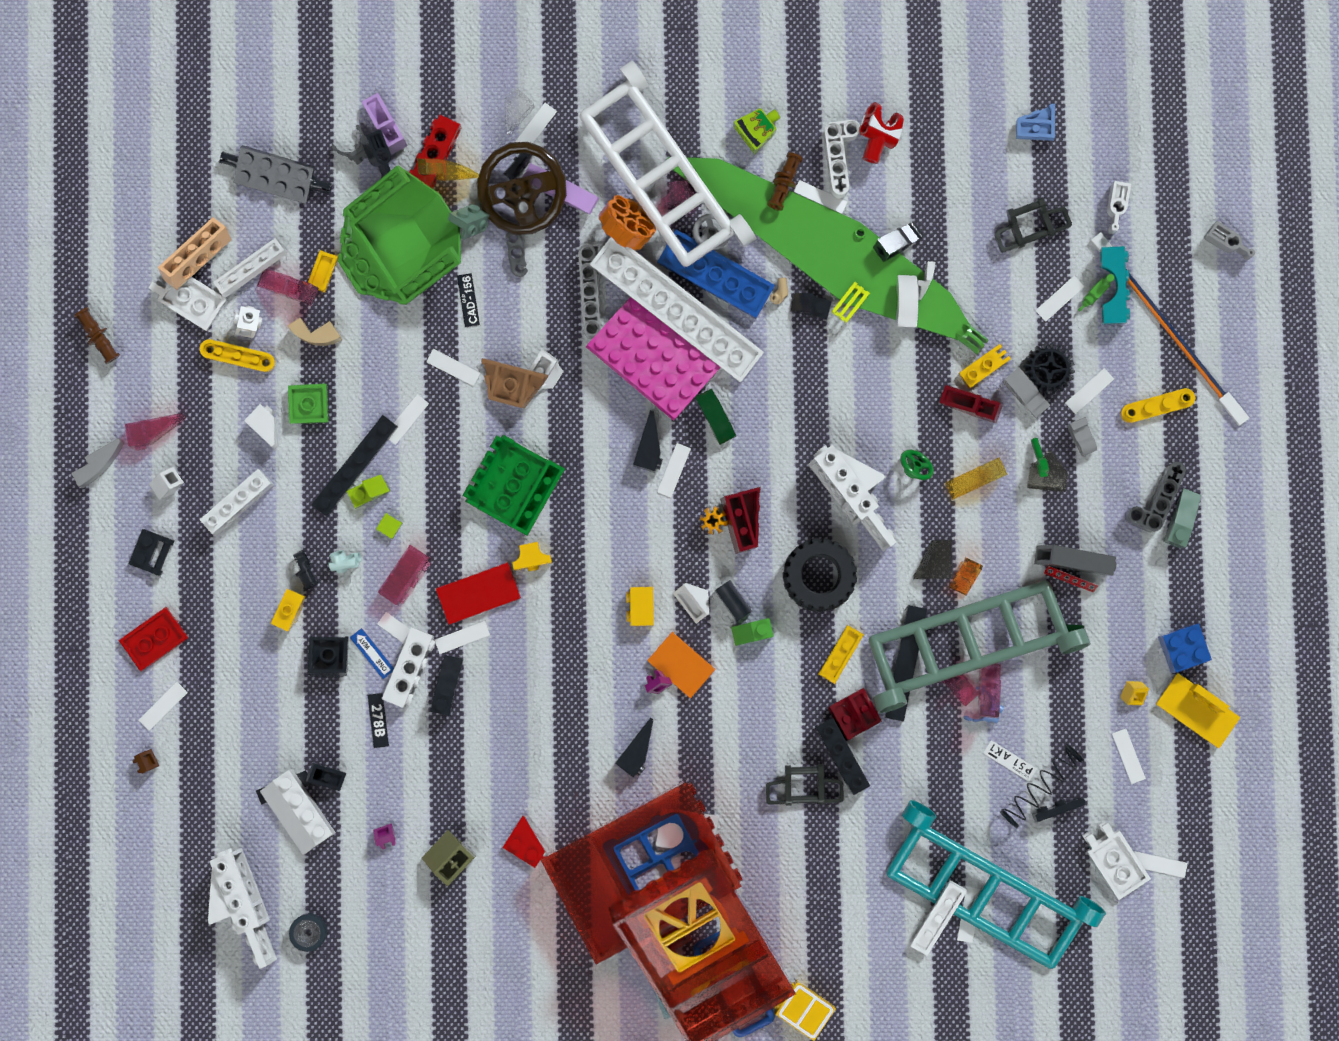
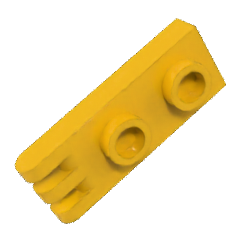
M1001 344L958 373L969 389L1011 360L1010 356L1004 358V360L1001 358L1007 353L1005 350L999 354L997 353L1002 348Z

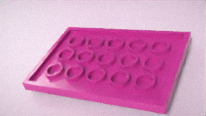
M632 297L625 302L586 346L588 350L673 421L721 368Z

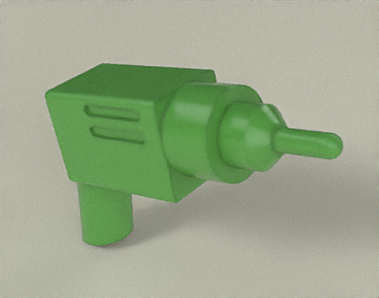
M1108 274L1096 283L1083 298L1082 306L1078 309L1079 312L1084 307L1092 306L1111 286L1110 283L1114 280V275Z

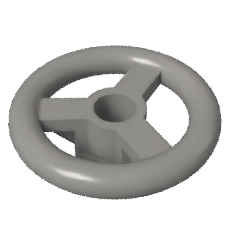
M711 213L701 216L694 224L693 236L698 245L713 236L708 233L709 231H714L715 234L719 232L713 226L712 219L715 218ZM706 220L707 228L700 238L699 227ZM729 239L720 244L719 246H717L716 248H714L713 250H718L724 247L728 243Z

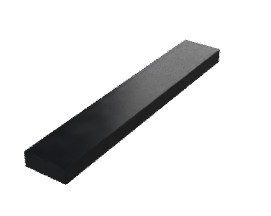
M908 605L904 625L925 619L927 609ZM914 634L903 637L900 640L893 674L895 683L912 679L914 676L919 652ZM910 691L904 693L907 704L896 710L886 712L884 718L904 722Z

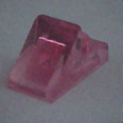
M963 674L942 681L965 707L980 694Z

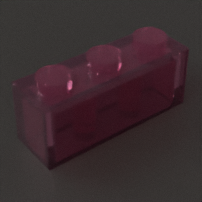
M409 545L378 590V593L397 606L400 603L404 604L409 597L407 593L410 588H415L419 583L420 579L418 577L421 572L425 573L431 565L429 562L431 558L414 546Z

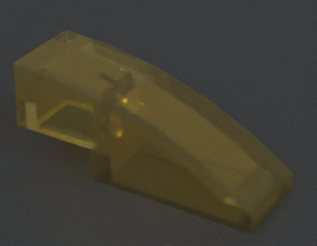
M417 158L418 174H436V180L450 181L479 178L478 173L455 162Z
M999 457L945 482V485L952 500L1008 474Z

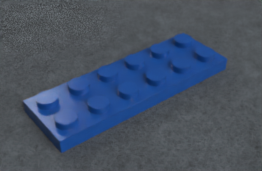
M678 230L674 231L675 236L687 253L699 246L691 237ZM667 244L657 261V264L757 319L775 287L771 282L714 250L690 266L684 267Z

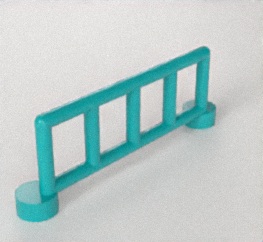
M910 800L902 812L903 818L914 826L886 871L887 876L935 904L960 859L988 873L990 877L970 910L959 904L954 915L1041 965L1054 969L1082 924L1086 923L1092 927H1098L1106 915V911L1100 905L1083 896H1079L1071 908L930 828L936 818V814L925 805ZM921 836L951 852L930 887L900 871ZM1001 881L1030 897L1010 932L980 916ZM1041 904L1070 920L1049 955L1019 939Z

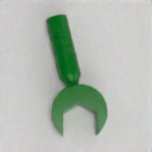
M1038 438L1031 439V444L1037 459L1038 473L1040 478L1048 476L1047 471H1049L1046 458H1043Z

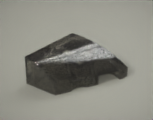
M952 540L930 541L927 551L913 575V579H952Z

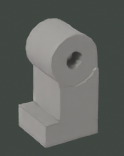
M1086 417L1067 425L1075 446H1077L1082 456L1097 451V445L1089 429Z

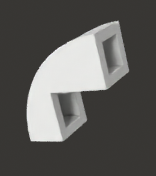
M897 275V326L917 327V276Z

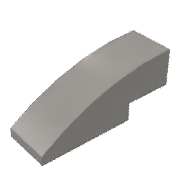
M117 438L85 457L88 464L71 473L78 487L85 488L110 467L124 445L123 440Z

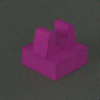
M659 670L654 671L655 679L650 675L646 677L648 684L645 685L647 693L659 694L672 685L670 678L665 677L662 671Z
M392 823L373 830L375 843L381 849H385V843L391 842L392 846L396 845Z

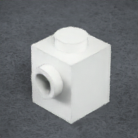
M174 467L159 473L149 485L159 500L175 493L184 482Z

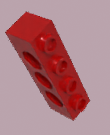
M439 115L438 119L433 120L431 125L432 132L430 136L425 137L422 153L417 154L414 161L416 165L413 170L409 171L410 174L432 189L462 129L460 123L442 115ZM439 134L446 135L444 141H437L436 137ZM431 151L438 152L437 157L433 159L429 158L428 154ZM423 168L430 169L429 174L425 176L421 175L420 171Z

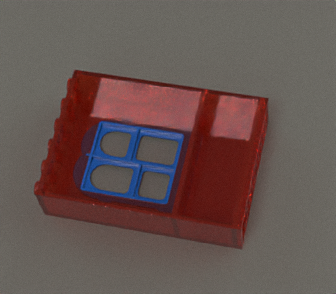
M684 780L542 856L541 862L596 965L651 936L650 928H644L637 918V915L643 912L650 898H645L635 882V877L658 864H663L672 881L682 879L674 869L671 858L681 852L688 851L697 857L698 867L694 873L685 878L700 879L705 876L712 887L709 893L717 899L742 887V875L738 868L734 869L731 865L734 863L729 851L725 852L723 850L724 842L720 834L715 835L713 831L715 825L710 816L706 818L704 814L706 808L701 799H696L695 794L697 791L692 782L688 783L687 780ZM668 823L679 825L683 831L681 843L657 855L647 835ZM635 840H639L649 860L634 869H629L620 853V849ZM688 897L672 902L666 907L664 912L679 920L688 916ZM697 899L696 911L707 906L709 903ZM660 920L659 931L671 924Z

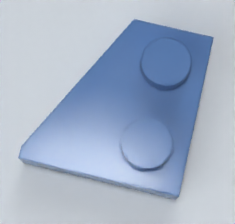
M1050 104L1045 109L1040 111L1038 109L1030 115L1017 118L1016 139L1054 141L1055 104Z

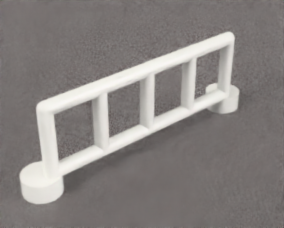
M631 60L619 70L626 81L583 110L579 117L684 267L690 266L733 235L743 248L757 239L755 234L740 214L731 220L728 218L641 94V91L648 87L649 84L637 65ZM628 94L646 121L611 144L593 117ZM653 130L671 157L636 180L618 153ZM679 166L697 193L664 216H661L644 189ZM704 202L722 230L687 253L669 226Z

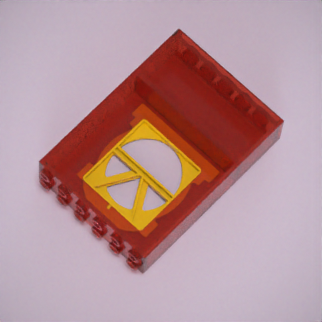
M712 849L701 851L697 857L684 861L680 867L665 872L661 878L648 882L640 890L632 891L628 897L615 901L608 908L614 927L686 1041H717L796 995L787 973ZM688 897V924L665 913L666 907L678 899ZM697 899L704 900L713 907V910L696 919ZM719 917L720 934L718 940L706 953L699 956L686 957L674 953L667 947L700 926ZM663 920L679 929L665 938H661L659 922Z

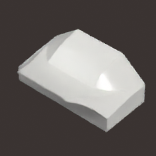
M543 349L529 369L548 375L547 380L538 392L542 389H553L563 373L558 364V359Z

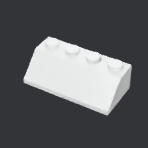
M293 769L286 771L260 791L303 855L336 833Z

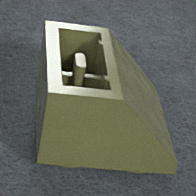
M447 830L421 859L446 886H449L476 855L453 833Z

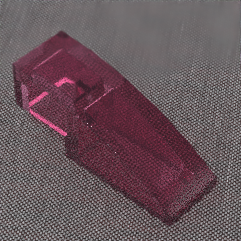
M268 269L262 272L257 284L260 288L311 306L319 289L311 283Z
M993 664L979 669L978 705L980 717L999 719L1001 664Z

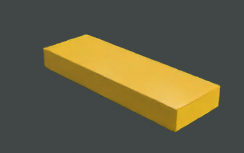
M847 625L818 675L835 684L864 634Z

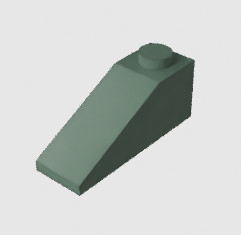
M1182 489L1163 542L1180 549L1187 546L1201 499L1200 494Z

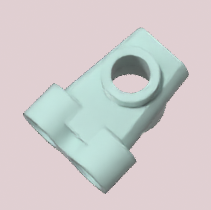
M340 550L329 555L331 559L329 568L331 571H337V573L346 572L348 568L359 567V563H361L359 552L346 556L344 550Z

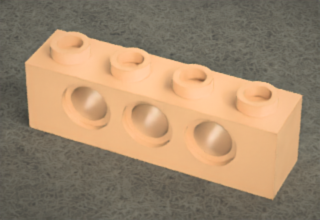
M214 217L211 218L157 267L164 281L176 290L181 287L232 240L227 228Z

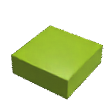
M385 513L376 530L393 539L403 523Z

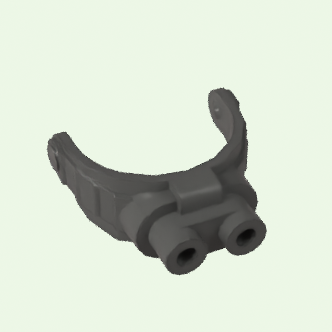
M356 125V129L361 133L363 137L364 133L362 132L361 127L359 125ZM362 143L352 152H342L334 144L331 145L334 151L348 157L351 161L353 160L357 165L363 161V157L367 158Z

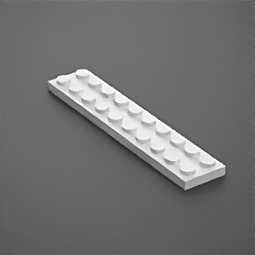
M610 237L590 263L594 269L740 383L764 353L636 251L629 247L624 248L620 246L612 237Z

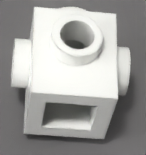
M241 306L239 313L235 312L233 323L236 324L235 334L254 338L256 330L261 327L262 318L259 317L260 310H256L252 306Z

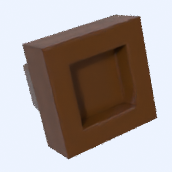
M152 749L135 755L133 759V764H138V773L143 774L160 766Z

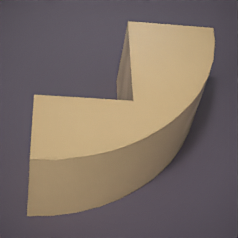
M301 318L287 325L299 339L312 345L327 346L342 340L330 321L312 333Z

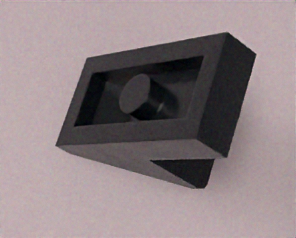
M794 293L790 312L827 320L832 301L814 297V294Z
M312 763L306 781L340 791L347 773L327 767L321 763Z

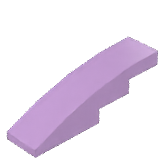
M530 163L523 177L546 172L547 170ZM536 178L533 180L532 185L539 189L541 181ZM566 180L567 196L564 203L591 215L599 198ZM555 190L543 192L552 197L555 196Z

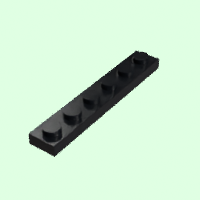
M382 415L311 505L328 517L397 430L398 426Z

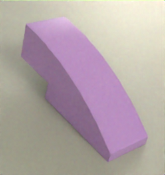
M376 93L363 100L362 104L377 131H382L391 155L407 147L408 145L380 95Z

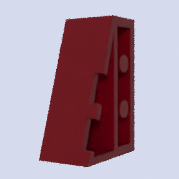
M761 487L727 495L720 499L723 511L726 513L725 519L728 521L727 526L735 554L758 547Z

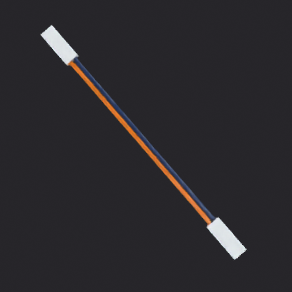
M1101 232L1090 240L1099 252L1101 247H1112ZM1129 273L1128 284L1219 396L1218 401L1237 425L1243 424L1249 419V416L1233 396L1221 388Z

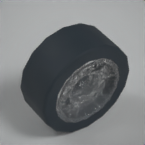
M308 913L301 915L290 926L289 938L291 943L300 951L310 952L316 950L326 940L328 932L326 923L316 914ZM310 929L312 932L311 936L308 937L304 931Z

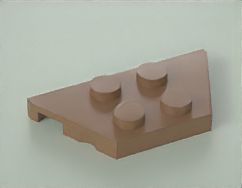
M486 358L481 360L486 371L484 378L488 387V399L515 407L526 408L548 378L547 374Z

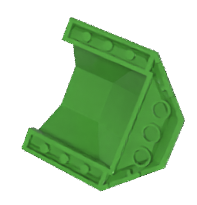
M399 165L344 208V226L341 227L340 243L342 245L341 253L338 255V262L359 294L375 296V298L407 305L461 264L460 227L448 220L451 211L442 196Z

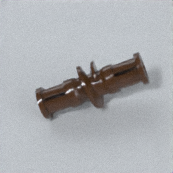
M787 153L785 165L782 167L781 172L775 173V178L772 180L776 186L767 205L774 210L782 211L789 188H796L793 178L796 176L799 163L803 161V158L796 153Z
M86 307L77 312L74 317L75 319L78 318L84 327V331L88 334L85 338H90L87 344L89 346L95 344L96 349L104 357L105 364H109L116 360L120 354L116 353L111 342L104 335L107 327L100 329L99 324L90 314L89 307Z

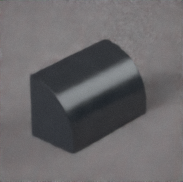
M731 580L715 590L736 622L752 612Z

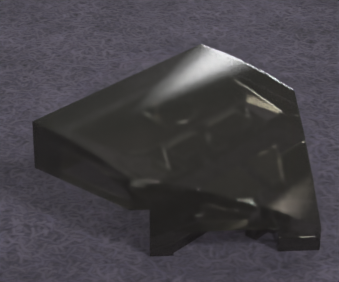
M1051 450L1043 456L1048 462V476L1040 478L1037 461L1031 463L1027 488L1066 492L1068 472Z

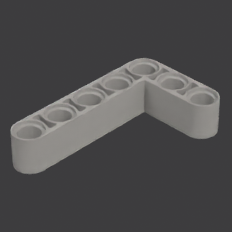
M606 243L585 244L580 247L578 252L583 331L588 339H593L601 330L597 270L590 263ZM586 250L593 253L588 259L582 256V253ZM586 269H591L594 274L591 277H585L583 272ZM587 288H593L595 293L592 296H587L584 294V291ZM590 306L596 309L593 315H588L585 312ZM594 325L597 327V332L589 334L587 328Z

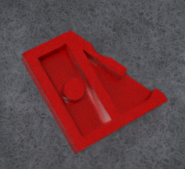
M525 816L521 817L502 847L536 868L546 852Z

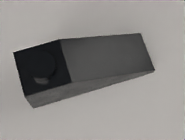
M650 410L633 467L655 473L656 469L660 470L663 459L660 458L661 452L654 411Z
M444 655L430 712L451 716L464 659Z
M651 717L615 762L617 766L632 777L635 775L639 777L646 768L643 765L646 761L654 721Z

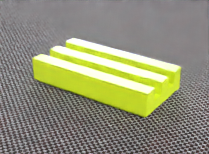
M854 282L831 313L847 324L870 293ZM856 289L857 292L840 313L837 312L852 291ZM860 293L863 294V297L845 318L843 316Z

